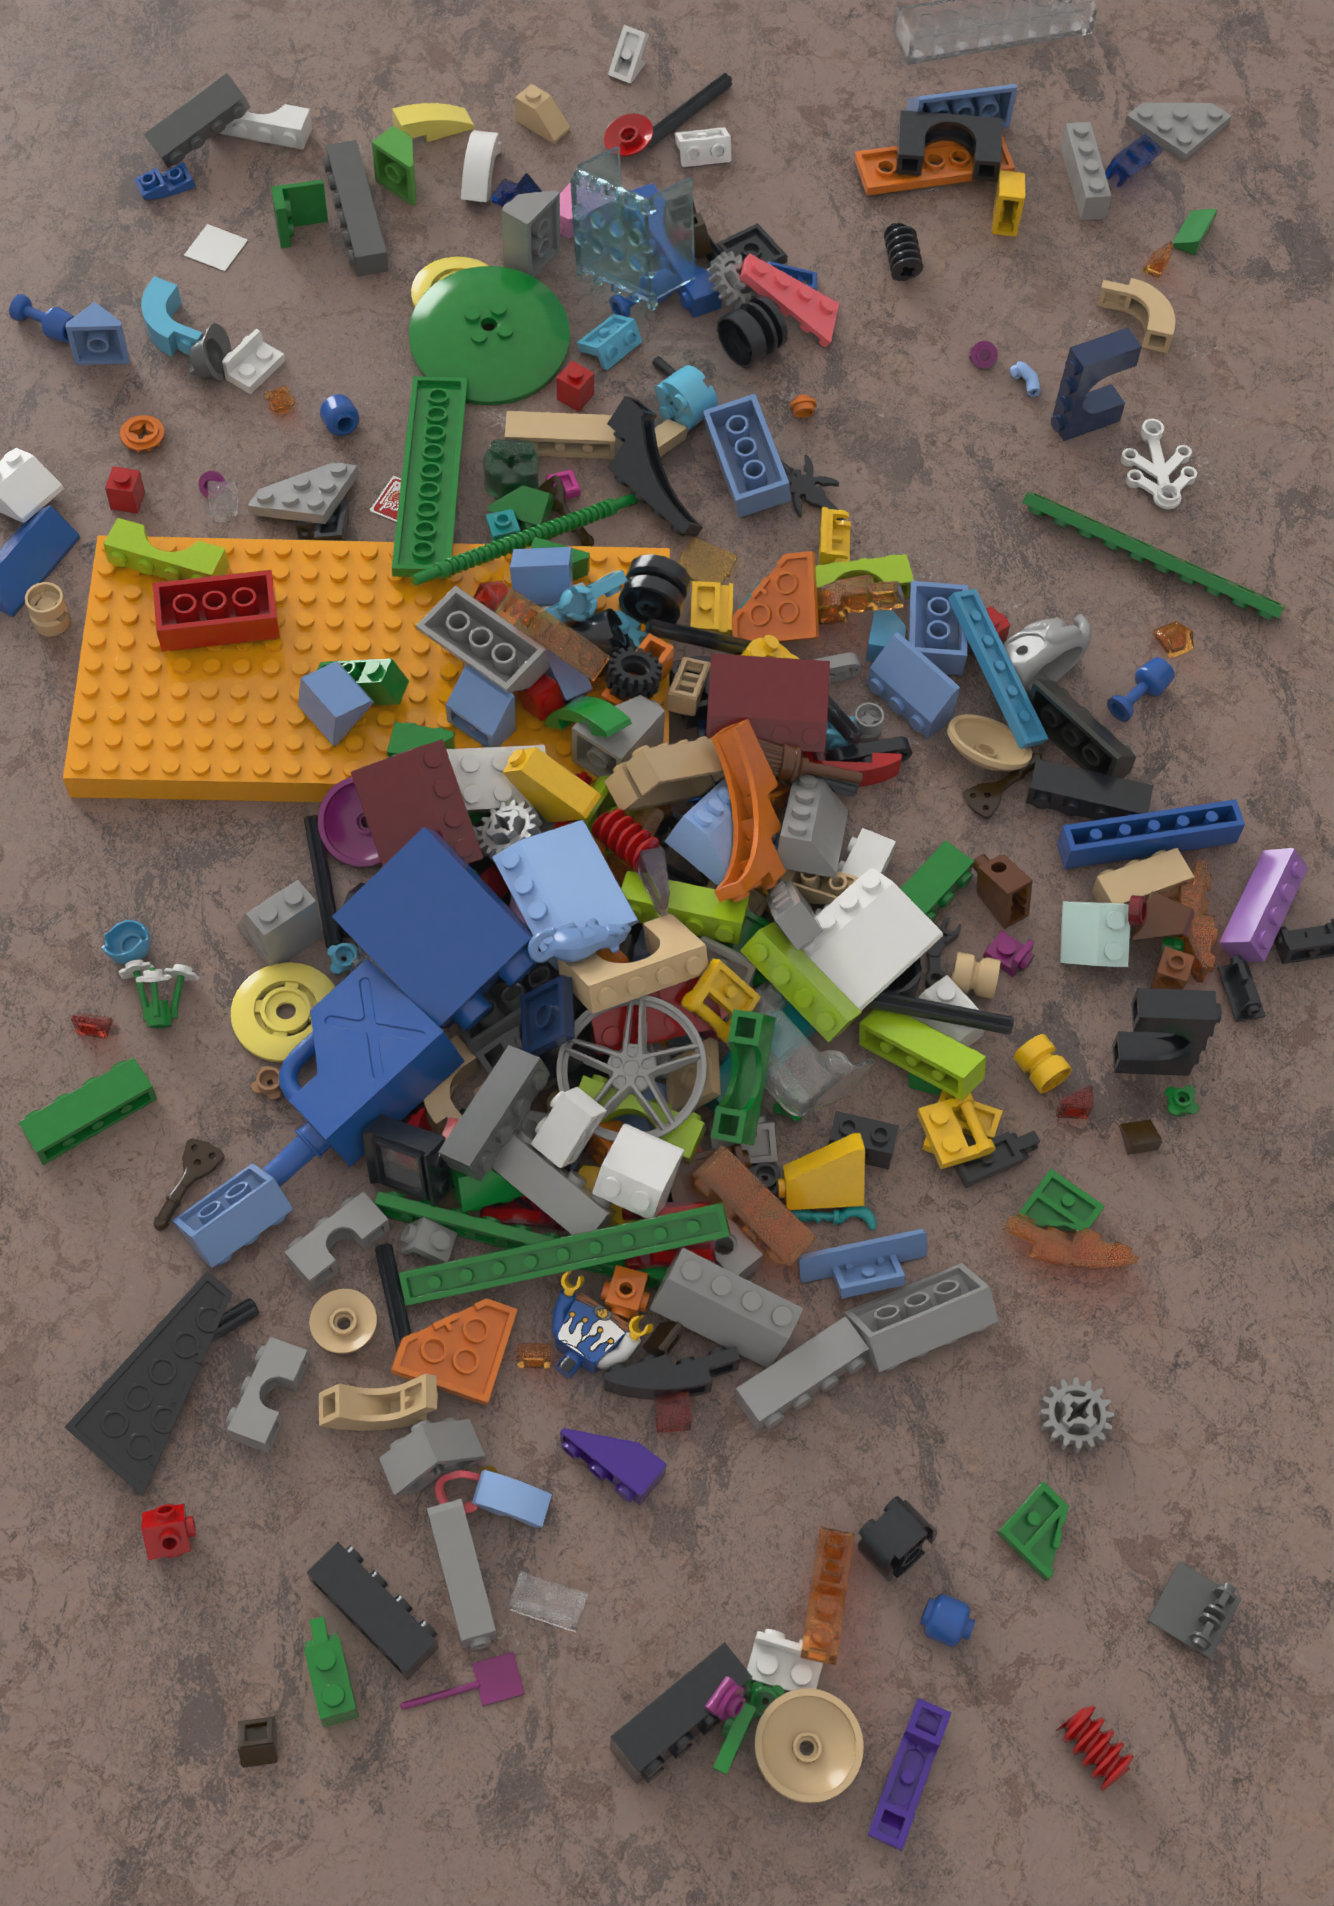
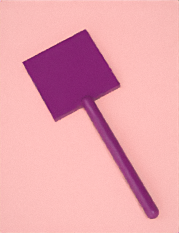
M514 1652L472 1663L476 1678L475 1682L402 1702L400 1707L401 1709H408L477 1688L482 1706L524 1695Z

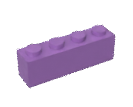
M1294 848L1263 850L1219 942L1230 958L1240 955L1247 962L1265 961L1308 869Z

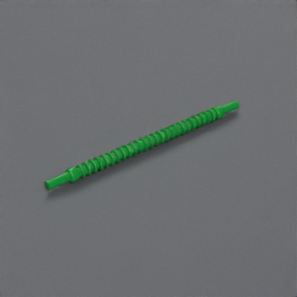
M633 493L615 500L609 498L598 502L596 505L592 504L590 507L574 511L572 514L568 513L566 516L536 525L535 528L530 527L528 530L525 529L522 532H517L516 535L511 534L510 537L506 536L503 539H498L497 542L492 541L490 544H485L484 547L479 546L477 549L473 548L471 551L460 553L458 556L445 559V561L435 562L433 567L411 575V583L417 586L436 578L439 580L446 579L450 575L454 576L456 573H461L463 570L467 571L469 568L480 566L482 563L493 561L495 558L499 559L508 553L512 554L514 549L531 547L535 537L550 540L552 537L563 535L564 532L568 533L570 530H575L576 528L587 526L589 523L592 524L595 521L614 516L618 510L636 504L638 499Z

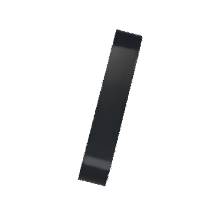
M904 736L839 747L830 751L826 759L827 761L870 763L872 753L902 754L901 762H904L911 757L912 750L908 739Z

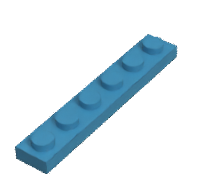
M977 590L953 592L948 600L1019 748L1023 749L1042 745L1048 740L1047 734Z

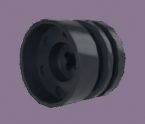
M762 295L752 297L748 302L741 304L738 309H733L722 316L717 322L718 338L724 351L732 361L743 368L756 364L766 354H771L776 349L782 347L788 339L786 322L781 312L771 300Z

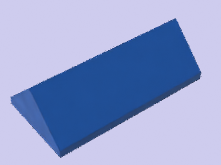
M51 505L40 509L23 523L0 549V611L11 617H14L25 604L27 590L31 586L43 582L80 539L77 531Z

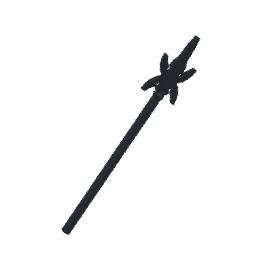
M660 356L654 358L652 365L666 377L676 372ZM804 455L805 475L801 474V470H794L793 467H789L781 460L791 485V495L794 494L793 507L799 517H802L801 497H805V502L821 509L822 507H828V509L839 510L826 497L825 491L821 488V486L838 487L839 481L826 476L813 477V464L808 455Z

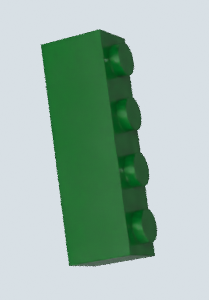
M945 840L900 889L934 922L937 917V911L941 907L946 909L955 898L954 893L959 888H966L974 876L971 873L974 860Z
M133 1057L127 1061L118 1062L110 1071L99 1077L88 1079L82 1087L75 1091L60 1095L52 1104L45 1108L30 1112L24 1120L18 1123L42 1165H45L156 1101L157 1097L152 1084Z

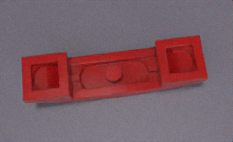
M801 751L802 756L809 758L810 762L862 772V781L858 787L877 784L897 776L902 760V754L872 753L870 763L813 760V752Z

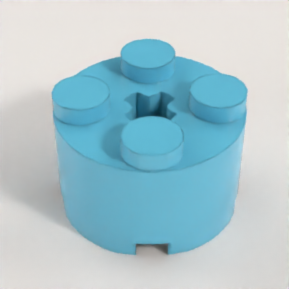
M685 365L654 388L661 406L659 408L661 417L665 421L670 419L685 425L688 431L704 420L703 410L718 406L715 390L712 385L706 386L703 382V379L706 377L700 370L694 366Z

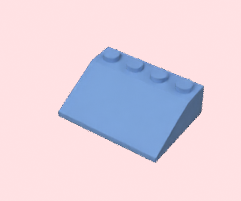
M725 778L681 818L664 841L717 886L723 881L729 867L733 846L732 808ZM775 834L773 836L775 839L773 844L778 851L779 840Z
M584 820L519 840L492 857L533 936L540 931L551 930L552 928L558 929L563 925L573 922L577 927H585L586 922L592 918L597 919L599 926L606 927L608 924H625L631 927L639 922ZM552 936L541 941L539 944L541 952L545 951L553 941ZM552 957L548 960L556 970H559L557 958Z

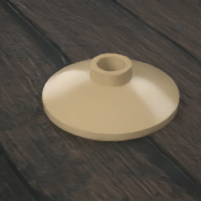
M353 1289L333 1290L322 1296L314 1305L309 1319L310 1331L316 1343L329 1352L336 1354L355 1352L364 1347L375 1333L377 1326L375 1307L370 1299L359 1291ZM342 1321L350 1322V1327L346 1330L339 1329L338 1325Z

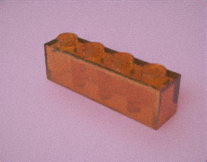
M723 1144L692 1173L697 1178L694 1182L695 1186L707 1197L712 1193L721 1203L724 1202L727 1217L730 1220L736 1217L744 1225L741 1231L752 1242L756 1243L758 1240L768 1248L765 1251L766 1256L778 1267L782 1263L785 1266H791L817 1239Z

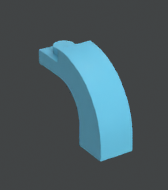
M154 276L147 285L141 302L147 334L159 350L171 357L177 350L190 355L191 346L204 338L203 333L171 319L181 306L178 285Z

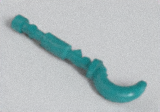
M865 1206L845 1207L840 1212L839 1209H834V1213L812 1212L811 1209L779 1210L774 1208L769 1210L768 1207H759L760 1220H767V1217L775 1220L787 1218L789 1221L802 1222L814 1220L819 1224L822 1219L826 1222L833 1221V1225L838 1226V1224L844 1223L849 1217H859L867 1222L871 1231H874L877 1225L874 1213Z

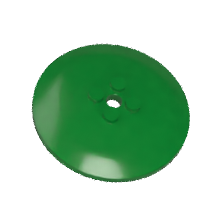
M501 266L472 267L444 277L429 288L420 298L412 313L409 325L410 350L421 374L425 377L467 378L466 403L476 405L509 404L537 393L549 384L562 368L570 343L568 317L557 296L545 284L533 276ZM486 324L496 326L492 331H486L482 327Z

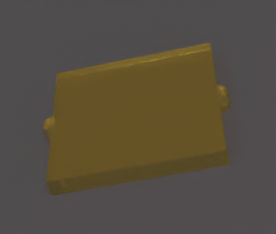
M694 537L686 551L681 552V559L678 563L686 569L691 581L720 582L722 585L725 579L730 577L731 569L736 563L738 555Z

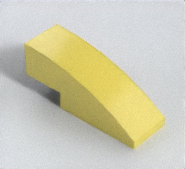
M421 103L392 108L394 126L408 133L412 139L424 136L425 140L430 142L474 129V124L466 109L459 106L441 103Z

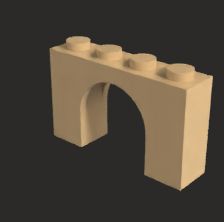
M671 913L643 923L646 950L651 954V956L643 960L630 963H613L603 960L594 953L578 962H564L558 959L557 962L559 974L572 978L573 994L594 1014L701 976L708 967L706 944Z

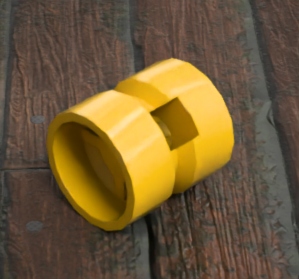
M1045 1034L1037 1035L1027 1041L1013 1056L1014 1061L1024 1073H1031L1029 1080L1040 1094L1049 1092L1057 1087L1073 1070L1063 1056L1054 1055L1056 1047Z

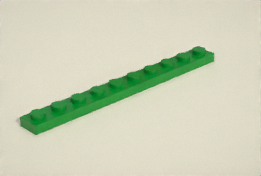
M1027 492L1022 503L1028 505L1027 510L1033 514L1043 516L1046 513L1054 517L1052 522L1068 528L1070 524L1079 528L1077 533L1084 537L1093 539L1094 536H1097L1104 540L1103 545L1118 551L1119 547L1130 551L1128 556L1135 560L1143 562L1146 558L1154 562L1153 567L1168 574L1170 570L1181 574L1179 579L1186 583L1195 585L1197 581L1205 585V591L1219 597L1222 593L1232 597L1231 602L1237 606L1247 608V605L1257 608V614L1266 619L1280 618L1286 607L1284 604L1039 494Z
M378 1191L374 1202L389 1219L409 1224L425 1217L456 1232L457 1237L502 1249L561 1237L553 1233H546L545 1235L534 1233L530 1228L523 1225H514L513 1227L504 1225L499 1220L489 1216H483L482 1218L470 1216L468 1212H463L459 1208L448 1210L438 1207L437 1204L433 1207L428 1200L422 1199L417 1202L407 1199L406 1196L395 1191H389L388 1194ZM626 1259L580 1269L612 1278L616 1265L626 1268ZM647 1268L637 1271L648 1273L647 1287L658 1290L668 1268Z
M724 1202L406 1270L399 1273L405 1305L407 1306L730 1237L731 1233Z

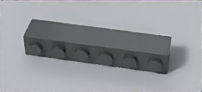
M357 140L327 144V156H323L325 172L331 173L328 175L330 191L335 190L336 192L332 193L334 207L341 211L337 212L340 228H345V231H342L344 245L351 249L347 250L350 266H355L357 276L389 271L387 251Z

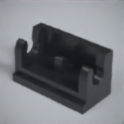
M1331 919V923H1326L1322 926L1288 931L1285 926L1280 927L1274 943L1281 963L1288 964L1334 956V919Z

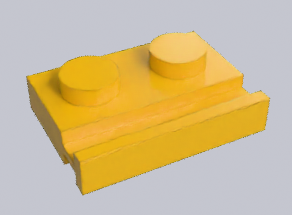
M692 581L690 626L731 636L733 583H729L728 586L721 585L720 582Z

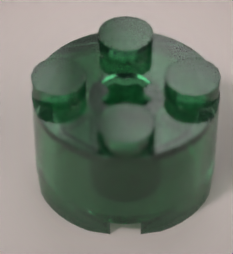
M497 439L490 443V447L485 452L483 458L484 486L488 494L490 492L497 501L522 486L538 490L539 457L531 442Z

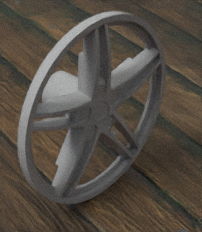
M645 995L594 1014L587 1009L574 1022L575 1038L562 1044L558 1054L557 1081L560 1091L566 1092L570 1090L568 1061L569 1056L583 1061L588 1066L609 1074V1080L594 1098L598 1104L612 1086L618 1090L603 1107L607 1112L602 1120L608 1114L610 1115L629 1094L635 1096L647 1115L657 1125L658 1128L645 1132L654 1137L662 1138L668 1135L689 1118L697 1107L705 1088L707 1058L699 1033L687 1016L670 1003ZM634 1005L639 1006L638 1044H630ZM628 1006L621 1050L617 1051L577 1039L585 1026L597 1016L614 1008ZM646 1007L662 1011L677 1021L690 1037L692 1044L648 1052ZM573 1044L609 1055L607 1064L573 1050ZM695 1050L696 1054L657 1065L656 1058ZM697 1062V1077L693 1092L683 1109L674 1117L655 1082V1078L683 1068L682 1066ZM650 1088L669 1120L664 1125L642 1095V1093ZM598 1125L593 1134L614 1142L618 1132L610 1131Z

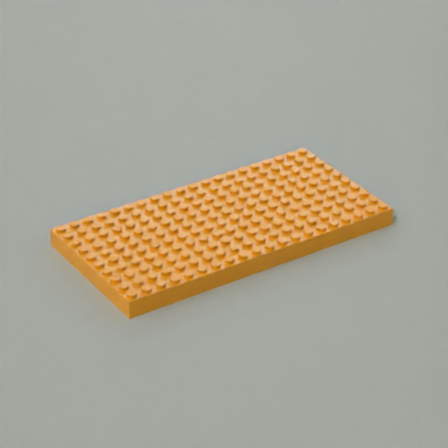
M97 535L63 780L69 797L322 802L325 795L334 785L346 778L352 777L351 771L388 758L387 750L395 722H411L419 726L441 727L448 731H454L456 749L485 748L447 721L446 703L463 671V661L417 630L416 625L455 585L486 607L493 593L513 598L510 574L512 554L508 553L499 559L495 558L493 561L482 563L480 566L469 568L467 571L463 570L461 573L451 576V578L443 580L436 578L414 586L411 583L410 577L392 576L394 542L148 537V541L153 547L166 552L185 550L197 541L225 548L229 568L225 575L272 570L280 630L279 639L162 652L156 632L153 583L168 580L152 574L146 575L128 567H118L108 562L103 545L107 536ZM454 543L452 557L466 551H471L473 548L477 549L479 546L484 547L485 544ZM568 546L590 553L589 574L573 580V585L583 582L585 587L613 571L623 570L626 576L632 560L640 555L654 554L670 559V548ZM621 591L610 597H606L605 594L598 597L595 614L608 608L614 611L618 609L623 612L619 606L618 599ZM527 606V614L530 615L531 618L533 617V614L531 612L530 607ZM575 621L565 624L563 627L576 652V649L580 646L571 631V625L577 623ZM641 624V631H645L646 625ZM657 637L669 644V639ZM392 658L409 679V684L400 704L371 705L337 746H333L298 706L301 677L316 671L320 662ZM581 663L593 688L586 696L601 699V694L607 688V682H605L606 675L596 679L591 672L589 664L583 665ZM669 673L660 683L658 692L653 695V698L648 699L656 701L665 710L663 743H669V711L667 710ZM517 691L512 692L515 696L516 730L500 747L545 745L546 754L574 775L577 773L581 774L582 771L587 772V775L592 777L590 786L593 787L598 777L572 761V727L578 722H574L562 730L547 727L545 724L546 719L540 721L523 709ZM668 804L655 807L657 809H668Z

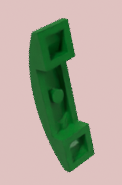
M588 696L577 698L551 713L545 720L547 727L561 730L574 722L588 724L592 735L607 738L632 724L630 718L614 705L602 699Z

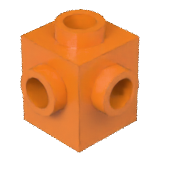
M616 1265L611 1282L605 1281L600 1300L605 1301V1308L625 1322L639 1316L640 1311L646 1312L651 1295L650 1292H646L648 1273Z

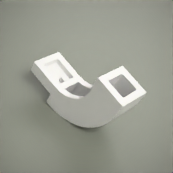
M472 131L464 160L461 199L480 202L490 200L493 166L496 156L501 153L502 142H498L499 133Z

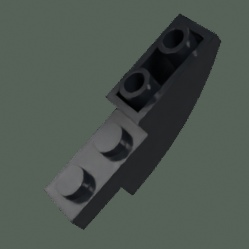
M718 1347L709 1351L707 1356L695 1359L693 1356L685 1357L677 1361L675 1366H671L668 1354L662 1356L650 1354L639 1360L640 1363L630 1366L618 1364L610 1367L607 1373H603V1387L605 1391L637 1399L670 1400L694 1397L711 1392L712 1378L739 1370L740 1357L736 1347L730 1349Z

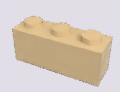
M1178 848L1169 851L1160 850L1150 858L1141 861L1139 859L1132 860L1122 868L1114 871L1113 869H1107L1097 876L1091 892L1098 903H1124L1129 905L1132 895H1142L1147 900L1152 891L1167 898H1172L1188 892L1194 875Z

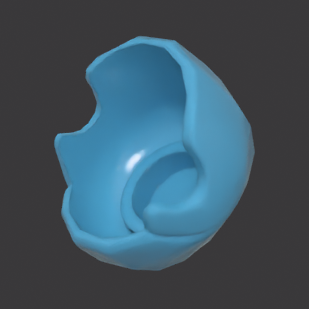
M122 921L115 924L109 932L104 934L105 945L102 946V950L117 964L125 965L133 960H142L147 956L151 946L150 932L139 921Z

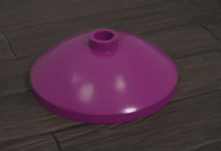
M352 777L338 782L325 795L318 813L319 834L327 850L341 862L358 867L377 865L381 861L370 829L364 824L366 817Z

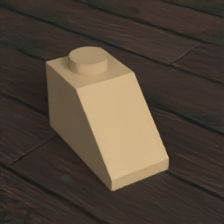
M530 84L515 97L516 121L555 145L571 131L570 125L550 94Z

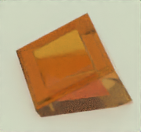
M1170 241L1153 252L1144 264L1142 272L1156 278L1160 277L1170 261L1174 243Z
M1177 621L1153 630L1154 637L1170 658L1194 649L1193 630Z
M519 1343L516 1353L517 1366L519 1368L551 1367L552 1345L549 1343Z

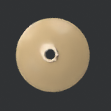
M965 714L954 717L948 725L947 733L952 745L965 759L979 768L991 771H1015L1026 767L1032 758L1031 747L1020 749L1010 727L999 721L984 716Z
M804 1688L781 1695L766 1708L755 1731L754 1752L761 1774L775 1791L796 1802L819 1803L838 1796L853 1782L862 1763L864 1743L860 1725L853 1712L843 1701L828 1692ZM806 1742L811 1745V1755H803L801 1753V1743Z

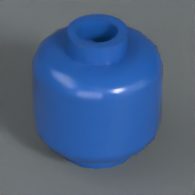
M341 394L332 395L322 403L320 417L328 431L333 435L345 436L357 428L359 413L352 400L347 396Z
M941 1593L935 1599L931 1597L928 1599L920 1624L925 1626L924 1633L928 1638L949 1647H955L959 1644L961 1638L969 1639L975 1620L969 1618L971 1612L969 1604Z

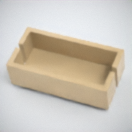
M706 736L690 742L684 739L672 745L665 742L653 748H649L648 745L642 746L632 753L633 757L629 761L614 767V773L604 782L618 809L620 808L628 812L697 799L715 785L712 777L715 782H720L725 778L712 739H707Z

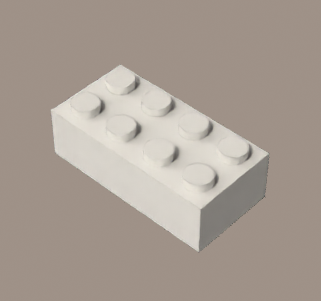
M545 745L446 749L468 814L490 813L491 808L497 811L500 809L502 802L506 806H510L512 800H516L518 804L526 801L529 807H533L502 772L508 765V759L514 751L537 747L546 754Z

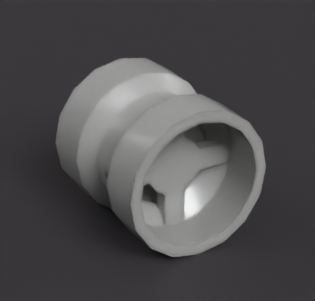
M863 703L855 711L854 723L862 731L861 742L863 743L876 741L881 735L884 712L875 703Z

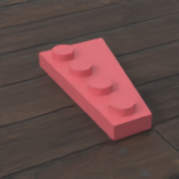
M749 253L744 259L740 280L759 295L773 300L783 315L787 317L790 314L801 323L799 327L808 334L811 331L820 339L818 343L826 348L832 340L839 303Z

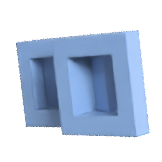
M482 1470L471 1504L495 1515L509 1516L533 1528H541L552 1494L519 1480Z

